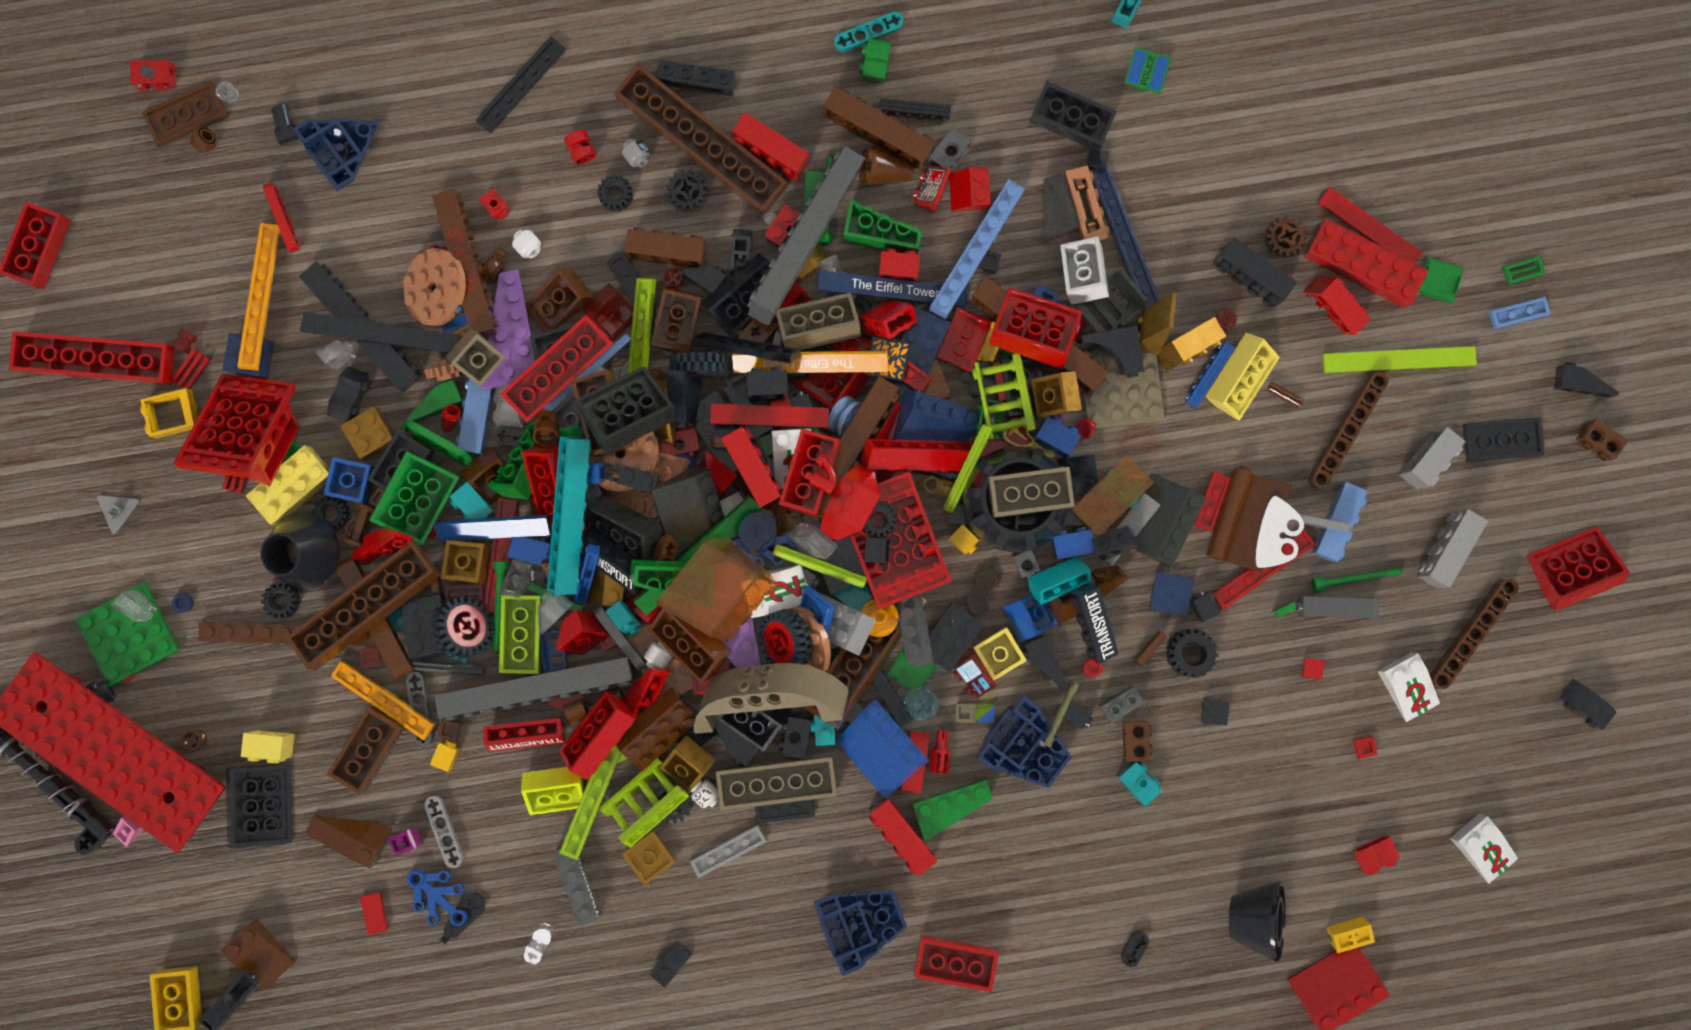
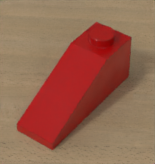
M652 667L629 688L624 702L634 718L658 698L670 672L668 669Z

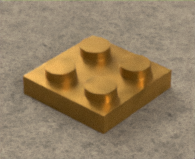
M654 830L622 853V856L644 886L676 863V860Z

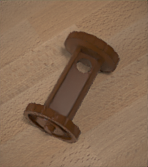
M355 502L354 506L359 508L350 537H343L342 541L352 544L354 547H360L363 545V538L370 522L369 519L375 508L367 503L365 505Z

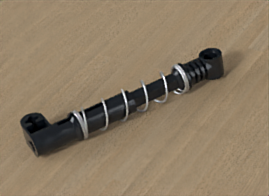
M0 727V757L8 755L11 759L7 763L14 760L24 769L21 775L27 772L36 780L34 787L38 786L49 796L48 800L51 798L63 808L61 812L65 810L68 818L76 820L85 828L74 843L75 850L78 853L85 855L98 850L114 832L115 827L91 806V802L87 798H82L75 792L74 786H68L62 780L61 774H55L52 770H48L47 762L38 763L34 760L35 752L33 750L24 751L21 748L22 742L20 741V745H18L19 740ZM27 752H33V758ZM40 764H46L47 768H43Z

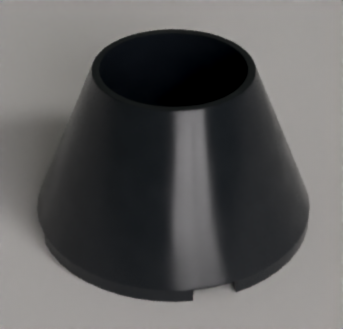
M308 512L290 514L276 524L263 542L260 551L262 564L268 572L292 587L298 589L318 587L324 584L337 568L340 547L336 533L318 515ZM290 539L295 544L298 552L296 565L288 557L287 547Z
M1281 881L1235 894L1231 897L1229 907L1230 939L1274 962L1280 961L1284 944L1282 934L1283 928H1285L1284 886H1280L1282 884Z

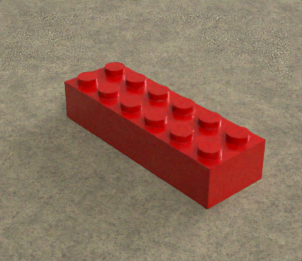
M1324 219L1319 223L1303 255L1306 259L1402 308L1412 305L1428 273V270L1328 219Z
M586 314L506 387L500 395L527 423L571 383L570 380L576 379L609 349L614 342L590 315Z

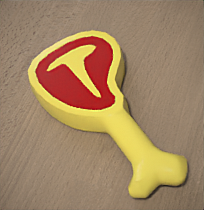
M1013 418L1010 421L1019 420L1021 418ZM1018 427L1002 431V438L1010 445L1030 447L1032 449L1038 447L1045 450L1044 455L1052 458L1055 456L1053 450H1046L1036 443L1027 428Z

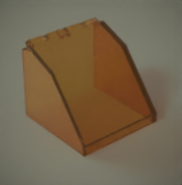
M727 537L707 539L656 603L708 636L728 641L733 639L741 629L739 626H743L752 616V610L756 611L765 600L764 596L769 595L776 586V581L772 575Z

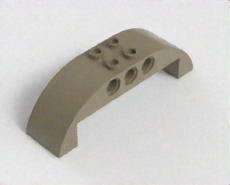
M777 663L734 668L715 676L706 686L695 719L694 732L695 734L713 732L717 717L720 714L815 705L823 722L842 720L849 690L834 676L820 669L802 664Z

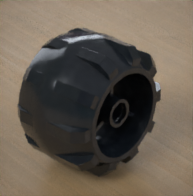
M1013 445L1004 446L982 458L968 477L963 491L964 512L972 531L990 547L1011 553L1032 551L1045 545L1062 531L1069 508L1044 511L1041 518L1033 526L1018 529L1019 515H1012L1011 528L1001 524L996 518H993L988 505L989 477L997 476L1001 472L1011 469L1032 472L1059 468L1052 459L1044 455L1045 450L1038 447L1032 449Z

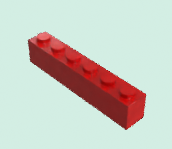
M866 439L861 460L867 469L873 471L884 469L889 471L960 472L973 443Z

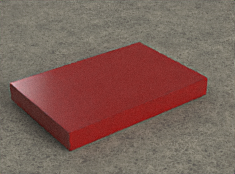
M957 307L936 359L971 374L993 321Z

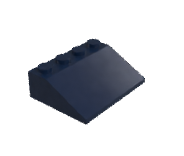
M905 390L893 440L969 442L975 431L980 411L920 391Z

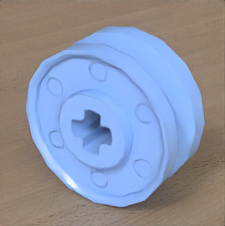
M850 396L841 398L832 408L828 418V429L830 432L838 434L842 438L862 403L857 402Z

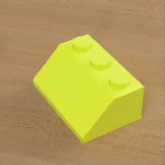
M568 767L522 773L521 792L529 815L578 808L585 791L584 778L569 771Z

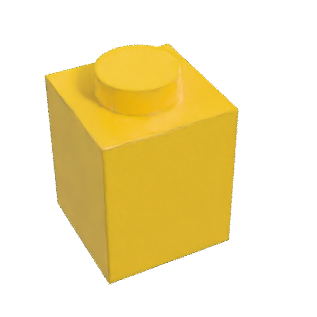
M963 524L948 538L964 555L968 552L972 554L978 548L976 543L979 540Z
M449 740L438 743L430 765L447 772L451 771L461 748L456 747V743Z

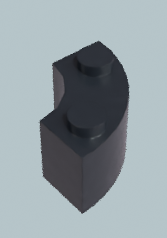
M349 366L344 369L339 375L336 389L328 401L327 416L345 423L358 416L359 406L364 393H367L370 387L368 373Z
M1572 679L1559 697L1563 702L1564 708L1578 713L1584 718L1585 723L1593 729L1597 727L1604 730L1616 714L1615 709L1608 702L1574 679Z

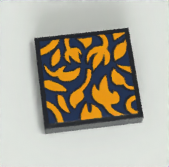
M873 337L870 351H888L889 369L888 372H866L865 375L872 377L880 376L883 379L904 382L912 344Z

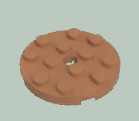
M432 248L418 254L410 264L406 277L403 280L405 305L413 318L422 324L440 326L449 322L456 315L454 312L458 305L463 303L466 290L465 273L460 261L456 260L452 253L447 250ZM436 284V289L433 291L431 288Z
M652 431L633 441L634 447L625 449L626 454L623 458L619 459L616 452L600 457L590 456L589 453L588 461L606 462V465L607 463L619 466L624 465L654 473L659 462V443ZM606 467L605 475L609 474L616 478L619 477L620 470H612ZM606 479L605 482L598 484L605 489L615 492L635 490L634 488L619 485L617 482Z
M799 606L788 608L787 610L791 609L793 612L799 613L798 617H803L802 624L807 623L808 625L805 629L806 632H811L808 639L813 641V644L809 645L813 650L809 653L811 658L808 659L809 662L805 665L825 672L830 665L831 650L828 635L823 624H819L814 618L815 614L807 608Z

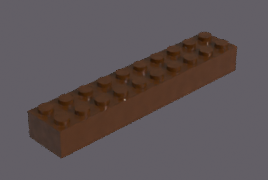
M639 64L636 65L614 92L616 99L761 215L765 216L788 188L787 181Z

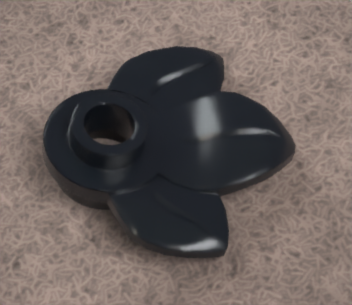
M981 362V363H980L981 368H986V367H990V366H991V365H990L989 363H987V362ZM964 371L960 377V382L969 384V392L972 398L980 397L978 379H974L973 372L970 374ZM993 374L983 376L985 387L994 385Z

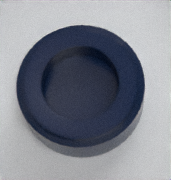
M177 594L172 600L173 609L179 613L190 611L194 604L192 597L188 594Z

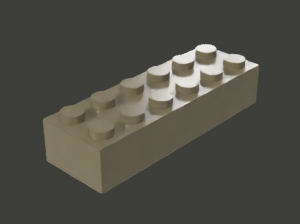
M832 755L750 765L747 767L718 769L716 771L720 811L837 796Z

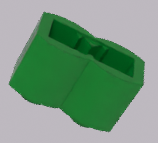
M868 39V43L863 45L862 55L865 56V61L860 63L859 73L862 74V80L885 82L891 42Z

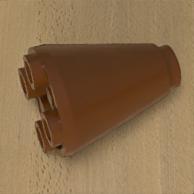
M870 146L868 150H863L862 156L865 159L863 169L861 168L859 172V180H863L864 184L901 182L912 179L914 166L909 164V162L875 146Z

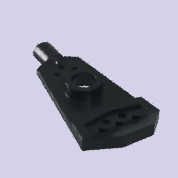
M479 893L464 895L456 909L464 910L467 913L468 919L466 923L456 927L449 919L444 927L445 933L440 938L441 942L446 944L450 938H457L485 911V899Z

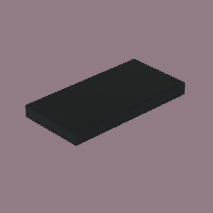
M1540 417L1462 425L1464 441H1466L1464 443L1466 462L1545 455Z

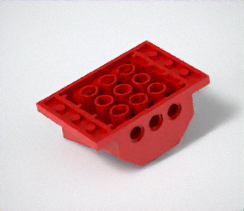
M222 373L174 460L175 467L248 478L270 487L300 428L289 405V401L296 390L294 383Z
M910 472L878 483L881 496L879 501L890 505L896 513L897 521L892 532L884 537H873L863 529L862 532L850 536L878 610L952 581ZM875 512L871 516V522L876 527H882L886 523V516L882 512ZM866 537L890 539L888 564L864 562Z

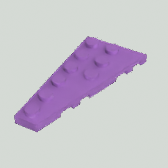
M518 269L499 273L493 316H496L499 327H496L498 334L489 336V342L499 349L506 358L481 385L482 390L510 385L536 361L530 340L531 331Z

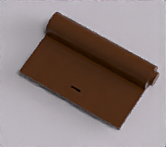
M1245 466L1234 468L1206 556L1263 573L1264 568H1258L1256 565V548L1262 520L1271 498L1277 496L1286 502L1292 485L1254 475L1250 472V468Z

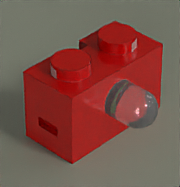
M169 60L130 61V84L136 87L137 90L149 91V89L156 88L159 91H168V89L175 88L176 66Z
M787 204L783 206L777 216L772 212L764 213L763 220L771 225L764 235L765 240L779 248L783 242H786L789 231L792 227H795L800 213Z

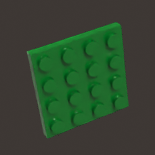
M144 582L75 619L104 679L109 683L108 687H113L180 651L147 583Z

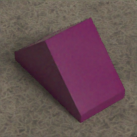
M416 826L388 838L395 856L424 844Z

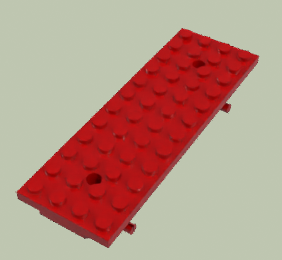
M33 652L0 697V727L174 852L179 853L212 810L216 801L226 789V786L204 771V767L193 764L80 683L81 680L78 677H71L38 652Z

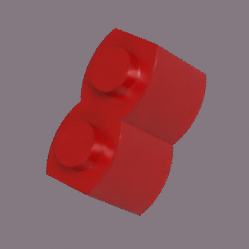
M1388 835L1379 837L1370 843L1352 850L1361 872L1368 875L1378 873L1379 869L1383 866H1394L1397 864V860L1400 859V855L1391 837Z

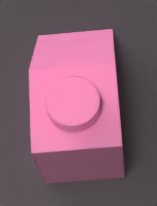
M123 816L113 834L127 847L144 829Z

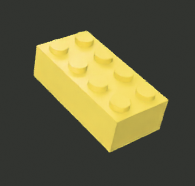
M304 445L280 466L270 487L260 483L246 497L270 525L276 526L281 519L294 513L326 485L330 468L312 447Z

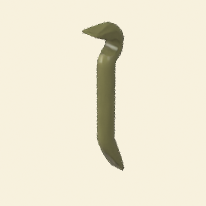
M1077 680L1070 681L1069 690L1065 694L1044 742L1049 747H1051L1060 723L1079 687Z

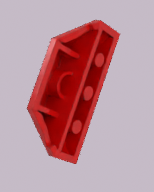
M857 463L843 476L824 510L820 528L821 533L839 541L862 532L881 497L874 471Z

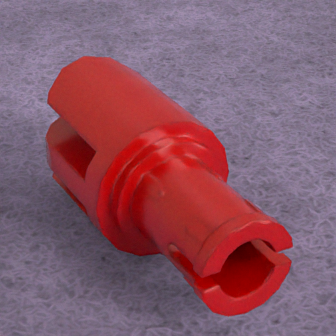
M936 730L935 748L931 749L930 773H934L936 770L937 774L942 772L949 774L950 751L947 749L948 731Z

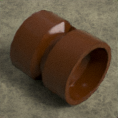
M544 410L535 416L533 439L540 446H553L558 441L560 418L555 412Z

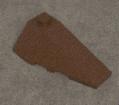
M1118 565L1095 569L1091 573V582L1099 586L1102 598L1128 579L1126 573ZM1070 592L1049 601L1052 611L1062 622L1070 620L1077 615L1075 608L1071 604L1072 596Z
M314 815L305 834L350 860L372 868L377 864L392 829L375 821H359Z

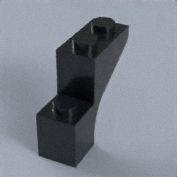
M244 970L223 995L201 1016L199 1022L207 1030H218L231 1018L233 1013L253 994L259 984L257 978L252 973H247Z

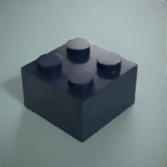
M229 333L222 371L230 374L268 379L274 342L266 338L263 339L259 371L239 369L237 364L242 335Z

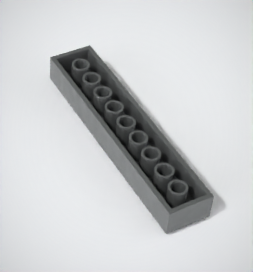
M846 146L842 152L838 151L836 153L833 164L827 168L824 179L818 183L815 194L809 198L806 209L800 213L795 227L791 228L786 242L782 243L777 257L773 258L767 274L763 275L758 289H755L747 306L750 308L749 316L769 326L857 178L865 157Z
M628 657L443 693L434 695L438 719L445 718V721L461 718V714H464V717L480 714V710H483V713H489L499 710L500 706L504 710L517 707L520 702L522 706L534 704L540 698L541 702L556 699V695H560V698L575 695V691H579V694H585L594 691L595 687H598L599 690L612 688V684L615 683L618 684V687L632 684L631 680L636 679L634 665Z

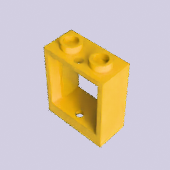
M186 388L141 399L140 411L146 421L144 428L149 437L157 439L189 431L199 416L193 391ZM180 399L186 424L160 430L154 405Z

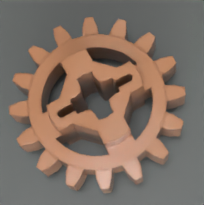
M448 359L433 362V367L424 370L427 379L436 377L437 381L460 376L459 370Z

